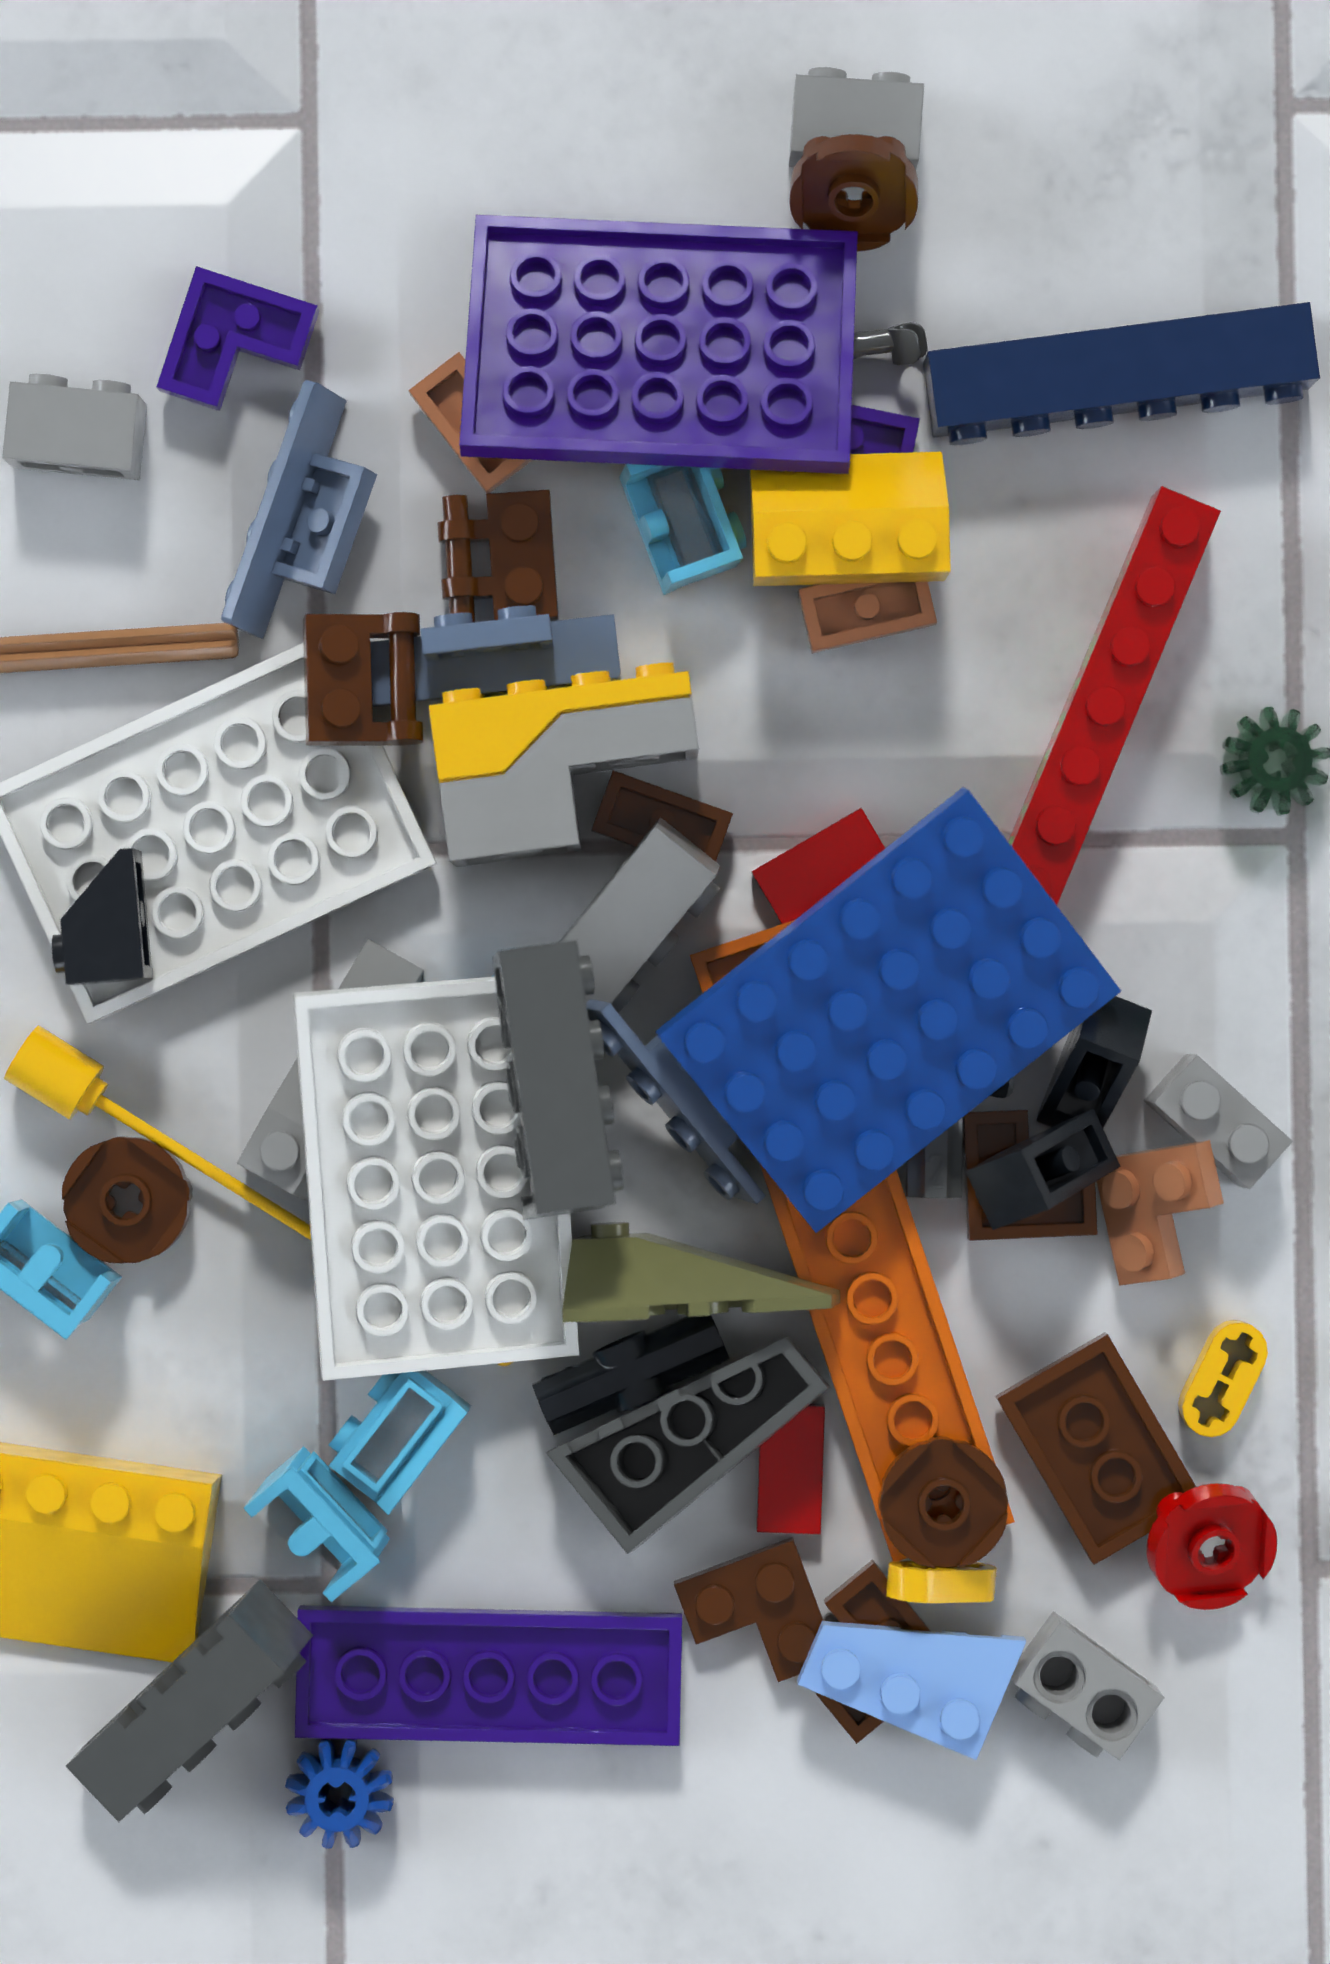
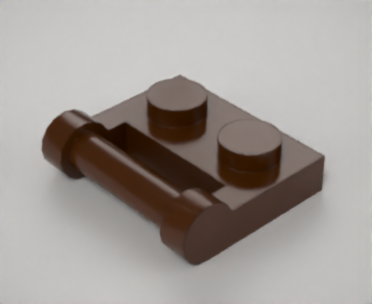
M393 612L387 614H305L303 618L306 746H397L423 743V722L416 721L414 637L420 635L419 614L412 612ZM370 638H389L391 721L373 722Z

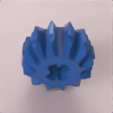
M322 1739L318 1745L320 1760L313 1754L303 1751L296 1762L304 1774H290L285 1783V1787L288 1790L300 1795L288 1802L286 1806L287 1814L298 1816L308 1813L309 1816L301 1825L299 1833L303 1837H308L319 1826L325 1830L322 1846L326 1849L333 1847L338 1832H343L345 1841L350 1848L357 1847L360 1844L361 1831L359 1826L369 1833L378 1834L383 1823L376 1812H389L394 1803L393 1797L379 1791L392 1783V1772L390 1770H380L371 1773L370 1770L376 1765L380 1757V1753L374 1748L369 1750L361 1760L354 1757L357 1749V1739H347L342 1749V1754L337 1755L334 1744L330 1739ZM345 1782L352 1787L349 1799L341 1798L334 1803L327 1797L331 1786L338 1788Z

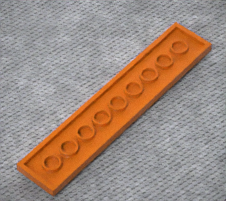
M793 921L691 954L690 959L702 994ZM760 1164L797 1277L840 1290V1303L835 1307L808 1311L892 1561L906 1559L907 1557L889 1539L884 1529L878 1505L882 1479L893 1460L902 1451L915 1443L927 1441L932 1437L944 1436L954 1440L966 1441L982 1450L994 1463L995 1461L898 1172L895 1170L816 1233ZM953 1487L944 1492L937 1488L933 1489L928 1495L932 1502L931 1508L927 1511L929 1516L936 1519L944 1513L951 1519L955 1517L960 1511L954 1502L959 1491ZM1009 1503L1007 1506L1008 1516L1006 1525L1015 1522Z

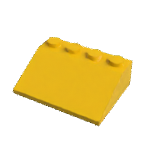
M0 1442V1637L173 1662L198 1638L222 1474Z

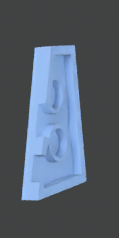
M822 1621L797 1682L798 1685L977 1760L1027 1641L1023 1636L1001 1635V1637L970 1635L959 1631L942 1630V1632L906 1630L895 1626Z

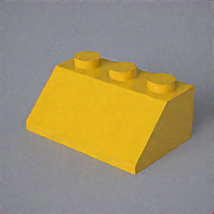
M942 452L850 454L848 474L750 470L753 586L945 581L950 574L949 503Z

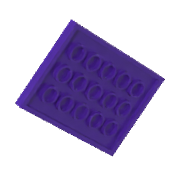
M476 214L459 442L460 456L848 474L851 442L858 231Z

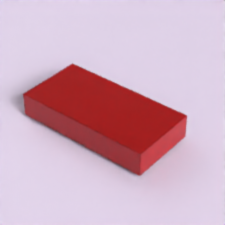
M861 807L751 871V874L779 922L784 924L800 917L882 852L885 847Z
M810 1404L759 1447L757 1532L821 1534L824 1404Z

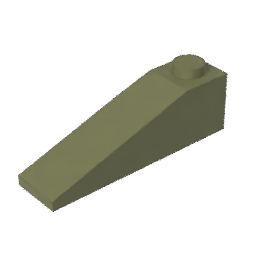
M629 1222L591 1224V1235H585L572 1240L562 1316L563 1323L643 1320L650 1319V1316L663 1315L665 1310L677 1309V1314L687 1315L688 1317L726 1313L732 1307H741L742 1312L745 1313L829 1309L840 1303V1290L650 1233L629 1234Z

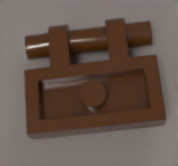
M550 489L486 494L488 519L481 520L469 519L467 495H448L442 497L443 521L438 522L437 527L438 542L445 544L447 578L441 580L442 599L449 600L450 614L472 613L474 623L476 622L474 599L493 598L494 620H498L497 610L526 605L536 606L537 615L549 614L550 620L559 619ZM489 542L491 576L473 577L470 543Z

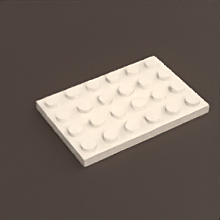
M303 643L0 782V836L51 946L52 936L61 934L60 919L119 849L134 848L142 852L153 978L70 985L87 1024L97 1022L437 865L383 746H306Z
M482 977L293 993L320 1367L323 1381L578 1356L577 1322L563 1323L562 1316L572 1246L571 1215L569 1213L523 1220L521 1197L533 1195L530 1178H523L521 1168L517 1167L514 1140H516V1127L522 1126L521 1113H514L509 1102L506 1066L507 1061H513L511 1048H504L502 1043L495 978Z

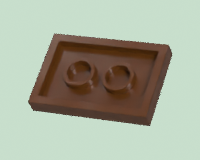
M1105 1332L995 1396L1093 1565L1147 1535L1157 1519V1506L1164 1497L1174 1492L1184 1493L1196 1487L1112 1340Z

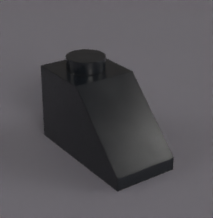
M134 848L119 849L60 919L61 934L52 936V957L56 973H65L66 985H87L153 978L142 852Z
M1115 996L1073 1029L1068 1035L1038 1111L1036 1121L1053 1127L1094 1108L1102 1128H1104L1140 1062L1152 1010Z
M1093 1108L1002 1150L965 1172L992 1230L1051 1209L1121 1166Z

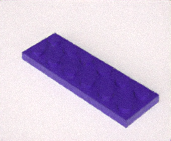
M300 1605L298 1608L297 1619L313 1636L300 1651L306 1663L296 1672L295 1738L680 1746L682 1613Z

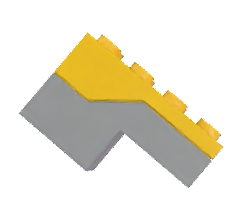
M664 662L636 667V678L611 681L609 671H595L572 675L571 687L547 690L545 680L537 679L507 684L508 695L484 698L480 688L458 689L442 693L443 703L429 705L449 861L456 867L581 851L582 846L572 775L698 758L699 746L689 671L675 673L674 663Z

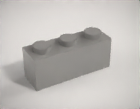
M661 817L559 941L577 940L579 956L589 955L595 990L594 994L585 995L586 1002L593 999L611 1003L618 1013L640 987L632 978L643 964L648 960L657 967L680 937L672 931L687 911L697 918L720 889V887L712 882L717 875L720 865Z

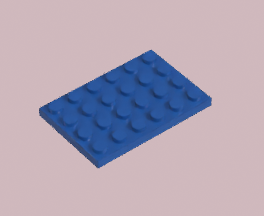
M962 787L655 1032L811 1228L817 1233L1118 995L1121 989L971 792Z

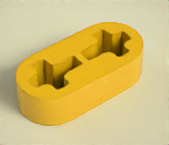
M1239 1320L1225 1321L1216 1326L1208 1336L1180 1393L1178 1401L1179 1415L1183 1422L1197 1434L1206 1437L1221 1436L1230 1431L1237 1422L1266 1363L1268 1355L1267 1342L1262 1333L1254 1326ZM1241 1332L1246 1333L1248 1336L1245 1340V1345L1253 1350L1251 1358L1248 1362L1237 1359L1228 1376L1221 1374L1229 1356L1221 1349L1222 1342L1225 1338L1237 1340ZM1217 1381L1223 1382L1224 1385L1217 1397V1402L1225 1408L1223 1415L1220 1419L1215 1416H1209L1204 1424L1199 1423L1200 1411L1192 1406L1194 1399L1197 1395L1208 1398Z
M913 1561L889 1562L886 1596L900 1601L916 1603L991 1602L994 1600L997 1568L993 1565L979 1562L962 1567L952 1566L943 1568L936 1566V1568L921 1566Z

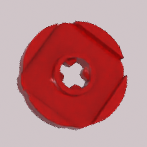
M1221 1483L1206 1484L1189 1489L1184 1493L1174 1492L1168 1494L1158 1504L1156 1509L1157 1519L1153 1523L1147 1539L1148 1564L1165 1591L1174 1595L1185 1606L1199 1610H1213L1235 1604L1248 1595L1244 1588L1252 1583L1258 1574L1264 1579L1271 1570L1277 1553L1276 1529L1248 1489L1242 1486ZM1214 1536L1225 1540L1223 1545L1214 1547L1213 1556L1204 1557L1200 1547L1206 1540Z

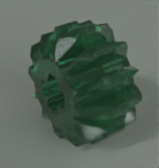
M1263 708L1259 716L1260 727L1248 716L1241 718L1237 722L1238 730L1245 740L1228 737L1223 741L1222 747L1227 752L1239 756L1237 761H1229L1220 765V773L1227 776L1240 773L1242 781L1235 784L1229 793L1234 799H1237L1252 789L1254 794L1250 802V811L1254 813L1262 812L1271 797L1273 809L1278 816L1289 814L1291 808L1290 796L1302 806L1313 802L1312 792L1305 782L1319 786L1327 783L1328 775L1324 771L1312 767V763L1330 758V749L1320 747L1311 750L1308 742L1316 738L1321 729L1317 724H1313L1303 729L1300 733L1297 732L1300 712L1295 709H1291L1285 714L1279 726L1277 713L1274 708ZM1267 745H1269V752L1282 749L1287 756L1281 764L1282 770L1286 773L1282 778L1280 770L1268 774L1263 767V764L1269 759L1268 753L1265 751Z

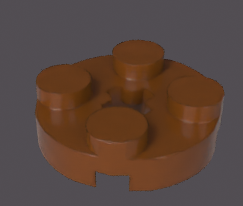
M846 134L831 138L820 136L809 140L804 146L803 156L794 166L791 175L789 200L791 214L801 229H803L804 222L809 229L858 231L857 251L872 250L889 243L892 232L900 229L904 223L906 230L913 222L918 208V177L914 165L906 157L905 146L894 137L881 136L877 138L862 134ZM859 187L866 191H862L861 199L850 200L848 199L847 192L843 191V189Z
M119 1136L90 1146L72 1163L62 1185L63 1211L71 1237L85 1252L108 1263H138L162 1254L181 1236L190 1216L193 1188L186 1177L183 1166L172 1153L151 1140L142 1137ZM133 1183L141 1190L138 1200L143 1204L142 1210L139 1214L128 1211L120 1217L113 1211L117 1200L110 1193L116 1185L126 1189Z
M937 1436L927 1441L915 1443L902 1451L893 1460L882 1479L878 1505L884 1529L894 1546L908 1559L921 1566L948 1568L952 1566L962 1567L977 1562L986 1556L998 1543L1006 1528L1008 1516L1007 1490L1000 1470L987 1454L966 1441ZM953 1487L958 1490L959 1494L954 1502L960 1511L955 1517L951 1519L944 1513L936 1519L929 1516L927 1511L931 1508L932 1502L928 1495L933 1489L937 1488L944 1492Z

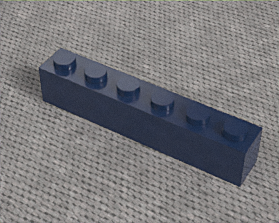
M1310 302L933 350L927 352L923 362L933 438L949 436L950 445L982 442L988 439L987 431L1012 428L1013 437L1040 435L1051 431L1050 423L1075 420L1077 429L1103 427L1114 423L1113 415L1138 412L1140 421L1160 420L1177 415V406L1201 404L1203 413L1222 412L1240 407L1239 398L1263 395L1267 405L1290 403L1303 399V390H1309L1320 379Z

